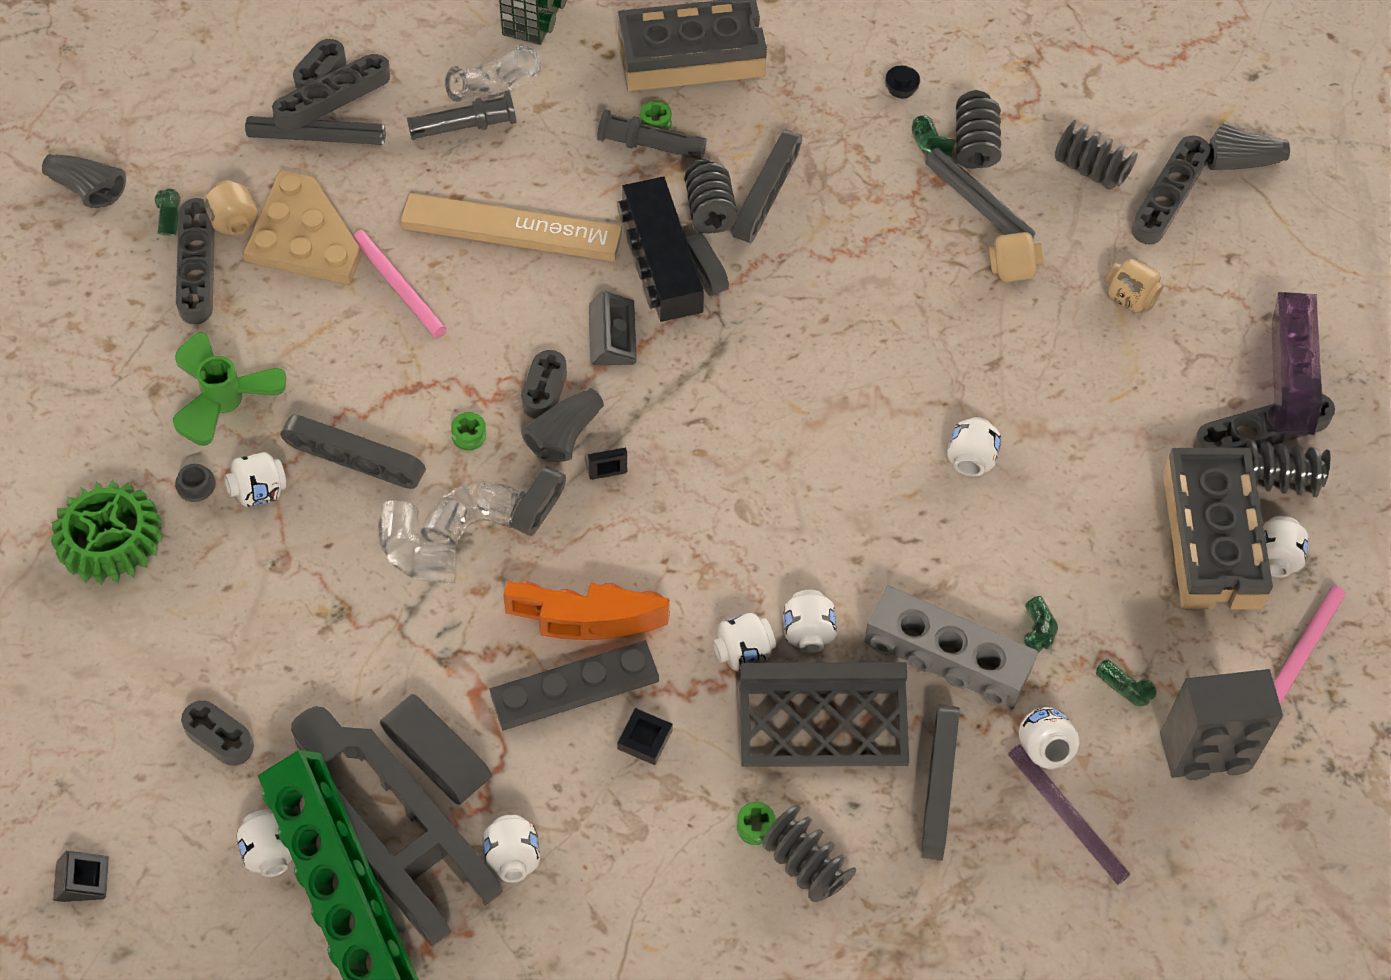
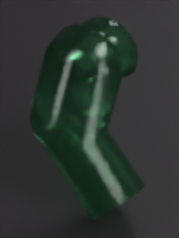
M921 115L916 117L912 122V133L919 147L929 152H932L935 148H940L949 157H952L956 140L939 136L933 120L929 116Z
M174 189L160 190L154 198L157 208H160L157 234L176 236L181 196Z
M1037 596L1025 604L1028 613L1034 621V625L1032 627L1033 631L1025 634L1024 643L1039 653L1043 648L1049 649L1053 645L1058 632V624L1043 597Z
M1109 659L1102 661L1096 669V676L1135 706L1143 707L1149 705L1150 700L1157 695V689L1152 681L1141 679L1137 682Z

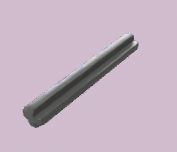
M248 116L245 122L246 136L253 138L383 145L386 140L385 125L378 123L314 120L295 130H282L274 124L273 117Z
M935 148L927 154L926 165L1003 233L1007 235L1027 232L1032 235L1034 240L1036 233L1031 227L940 148Z

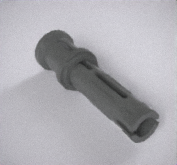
M510 92L504 93V97L485 101L477 98L469 106L411 118L407 117L411 140L475 126L478 129L486 130L488 125L507 121L511 124L517 123Z
M604 109L601 115L597 133L598 141L603 142L605 139L626 143V147L631 149L633 147L636 148L637 145L646 146L693 159H703L707 138L691 136L644 124L636 116L629 119L612 115L611 111Z

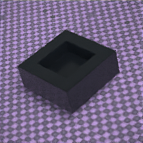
M635 708L617 742V749L656 765L673 731V724Z

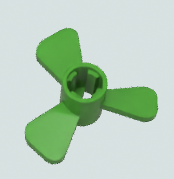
M203 332L194 334L178 348L175 360L179 368L198 380L201 394L174 415L173 424L175 430L197 445L205 446L210 444L214 438L219 413H227L237 408L242 401V393L273 396L283 393L286 389L285 371L280 368H272L237 377L231 360L223 356H214L208 336Z

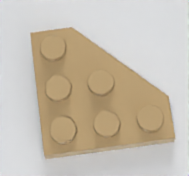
M280 170L245 247L243 256L246 263L350 285L361 259V251L315 177Z

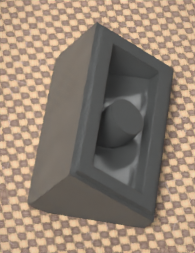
M602 290L590 302L589 335L591 364L598 366L634 365L637 362L634 300Z

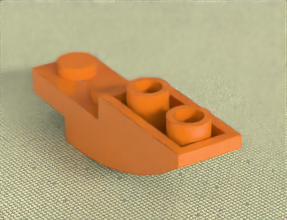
M507 581L503 594L506 614L539 620L541 636L560 639L603 640L627 637L665 626L670 618V598L662 597L653 591H643L640 593L625 590L613 583H604L602 585L590 583L586 597L570 589L557 591L542 588L530 581H521L520 583Z

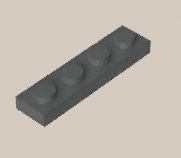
M644 640L489 688L501 729L504 731L658 683L659 673L647 642Z

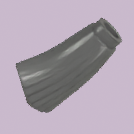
M1224 121L1210 139L1209 145L1211 150L1207 162L1210 170H1233L1268 166L1280 163L1281 161H1287L1290 156V144L1287 139L1248 133Z
M57 154L47 155L42 163V173L75 192L86 207L100 208L112 205L119 199L125 189V172L113 166L85 158Z
M590 388L587 391H582L563 400L521 429L524 442L539 458L556 462H565L572 459L574 444L579 434L599 413V410L604 407L601 396L596 390Z

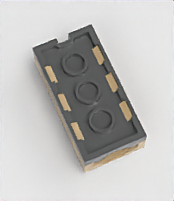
M716 0L618 11V40L628 92L765 77L767 46L762 27L759 28L760 16L756 0Z
M1172 448L1163 470L1181 609H1214L1217 602H1228L1229 609H1262L1269 596L1268 594H1270L1273 588L1251 448Z

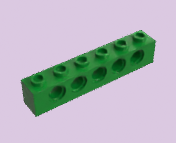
M297 750L257 775L263 788V800L274 814L279 826V838L290 852L295 864L294 873L296 879L305 888L312 905L311 915L323 931L328 943L327 951L329 958L338 968L342 979L419 980L320 752ZM302 797H303V798H304V808H303V810H302V812H301V810H300V801H301V799H302ZM318 836H320L321 838V845L319 850H317L316 841ZM335 874L338 879L336 890H334L333 888V878ZM351 914H353L355 919L353 930H351L349 925ZM368 954H370L372 958V967L370 971L367 969L366 959Z

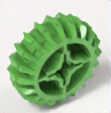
M112 479L107 488H103L96 481L92 491L87 492V490L80 487V497L77 499L67 496L66 503L68 508H57L59 520L52 522L54 535L51 536V542L57 551L56 556L59 562L63 563L67 571L72 575L78 573L85 582L94 576L96 582L101 585L106 577L111 576L112 580L118 583L120 574L127 572L128 575L134 578V567L139 565L147 568L148 560L146 556H157L156 544L162 542L160 531L162 521L159 514H157L158 511L154 502L151 499L148 500L146 494L141 489L134 491L133 486L129 483L119 488L118 483ZM128 516L137 520L134 531L127 527L126 519ZM80 533L87 537L88 545L85 549L77 545Z

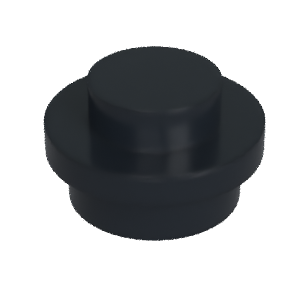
M895 66L887 72L885 84L892 96L904 99L912 96L917 91L920 85V76L911 67Z

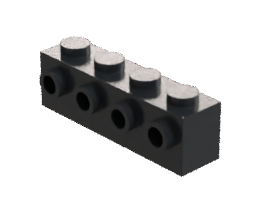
M665 176L622 185V200L617 201L618 213L621 222H627L629 229L626 230L629 248L631 251L637 250L639 258H636L640 280L646 279L649 286L645 288L649 308H656L660 322L703 313L704 289Z

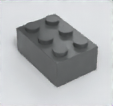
M1270 669L1185 679L1160 731L1172 778L1186 776L1188 780H1198L1209 776L1211 773L1227 772L1228 775H1240L1253 769L1283 717Z

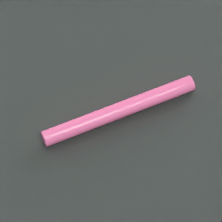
M363 230L357 231L353 238L361 251L435 338L442 336L446 332V327L369 236Z
M1332 586L1274 681L1280 704L1344 599L1346 592L1341 587Z

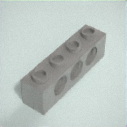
M887 585L867 624L864 641L881 654L897 656L908 661L913 668L919 671L933 672L944 677L947 682L957 688L971 689L982 694L986 700L993 704L1006 705L1013 709L1028 680L1038 651L889 585ZM914 630L919 633V636H908L903 631ZM949 646L954 648L957 652L947 653L944 652L940 647ZM988 663L992 665L995 669L985 670L981 668L978 664Z

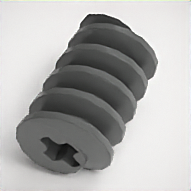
M979 90L968 91L961 95L956 102V162L965 168L971 169L991 167L996 165L1002 156L1000 150L1001 108L987 93Z
M1076 120L1071 122L1057 144L1055 151L1056 161L1063 163L1067 160V165L1070 169H1076L1080 166L1079 171L1081 175L1088 176L1092 173V181L1099 183L1104 180V187L1111 190L1116 186H1120L1130 174L1138 153L1134 151L1126 159L1123 157L1126 146L1121 145L1118 149L1112 151V138L1107 139L1101 145L1099 144L1101 132L1096 131L1088 138V125L1085 124L1078 131H1075Z
M698 159L691 163L685 171L684 180L694 229L700 233L707 234L724 232L730 229L736 223L738 214L729 171L724 166L707 159Z
M1249 440L1246 448H1251L1256 485L1259 480H1264L1267 492L1271 491L1276 481L1280 484L1281 493L1286 494L1290 484L1293 483L1295 484L1297 495L1301 496L1306 485L1311 486L1312 496L1317 498L1322 487L1327 482L1331 461L1329 449L1324 450L1320 455L1319 450L1315 447L1309 448L1304 453L1303 448L1298 445L1293 446L1290 452L1288 447L1282 443L1278 444L1274 451L1269 442L1261 443L1259 448H1257L1254 440Z
M794 805L783 812L771 825L764 837L763 847L769 852L775 851L774 860L779 864L787 863L785 872L791 877L798 876V887L809 889L808 898L813 902H819L841 890L853 878L857 869L853 867L844 872L841 871L846 857L841 854L831 859L829 855L834 849L835 844L829 842L820 847L817 843L824 832L818 829L808 834L806 830L810 826L812 819L806 817L797 822L795 818L801 807Z

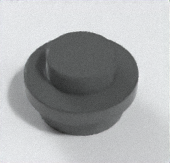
M189 464L183 467L175 481L177 493L182 499L189 502L205 500L213 493L216 486L215 477L211 470L200 464Z

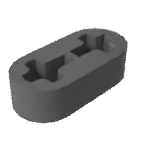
M325 39L311 49L293 71L296 90L346 65V55L342 43L334 39Z
M697 233L687 237L686 240L703 289L707 295L713 296L728 290L729 281L725 269L702 233Z
M555 350L542 351L535 356L521 395L523 410L531 418H537L558 404L567 378V363L565 357L560 352ZM550 365L556 366V369L551 370L549 378H544V370H547ZM540 391H544L545 399H542L539 404H534L533 400H537Z
M548 466L543 468L517 506L512 518V528L528 536L534 535L560 497L565 486L566 475Z
M196 701L188 705L183 711L181 722L186 735L219 761L227 765L237 766L243 764L251 757L254 745L249 731L244 725L208 701ZM208 716L213 729L210 730L202 724L196 727L194 719L197 717L205 719ZM225 736L233 742L239 739L242 746L239 749L235 747L227 749L222 737Z

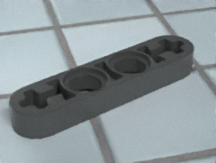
M378 54L363 56L277 99L272 105L274 124L282 130L301 128L385 85L390 80L389 60ZM346 83L352 84V85H349V86H340L341 84H346ZM319 97L325 98V99H322V100H310V99L319 98Z
M786 129L782 131L738 214L733 229L734 238L748 243L754 241L798 156L802 144L801 134Z
M1187 136L1179 142L1136 213L1131 229L1132 235L1139 242L1155 244L1164 237L1206 165L1211 149L1208 142L1202 137ZM1191 151L1196 152L1191 163L1185 161L1187 154H1190ZM1175 172L1182 173L1188 180L1177 182L1171 179L1169 174ZM1167 197L1173 202V205L1168 207L1161 206L1155 201V198ZM1152 216L1157 218L1155 226L1153 225L1151 229L1146 228Z
M193 198L184 202L180 206L178 216L176 305L182 320L189 324L205 322L212 315L215 229L206 212L204 199ZM195 214H200L199 227H194L192 221L195 218ZM200 240L206 243L198 251L187 249L188 244L192 241ZM192 270H202L205 272V275L196 281H190L185 278ZM192 294H197L199 300L195 309H189L193 303Z
M1310 393L1202 425L1196 434L1193 447L1246 448L1248 441L1254 440L1257 448H1259L1263 442H1269L1271 445L1316 433L1328 427L1335 414V405L1324 394ZM1310 408H1312L1315 411L1308 413ZM1284 416L1291 422V427L1280 428L1272 422V417ZM1240 426H1250L1256 431L1257 436L1245 438L1239 434L1237 428ZM1206 438H1210L1212 442L1206 443ZM1220 441L1218 446H1215V444L1213 443Z
M291 415L280 433L282 439L295 449L404 488H416L426 471L425 465L415 456L304 416Z
M938 704L921 844V858L939 861L943 860L946 845L960 708L955 706Z

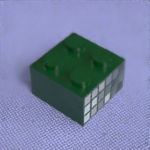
M499 0L502 35L541 45L546 34L553 31L556 14L559 8L563 9L567 0Z

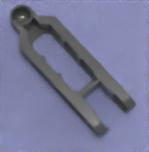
M318 706L305 710L293 720L291 731L298 750L320 752L326 764L342 752L347 758L360 759L361 762L366 760L378 774L381 786L386 792L390 789L404 805L406 815L411 822L416 820L425 830L423 835L395 856H392L337 789L375 880L430 946L436 945L449 935L451 931L444 918L416 885L414 880L441 859L447 863L462 883L467 881L482 898L485 906L503 892L500 883L488 866L372 729L341 727L329 711L324 707Z

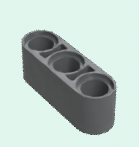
M415 694L408 696L380 720V725L388 737L457 805H461L492 778V774L483 760Z

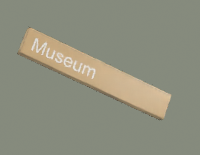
M409 193L400 221L401 228L405 230L612 262L616 260L622 236L621 225Z

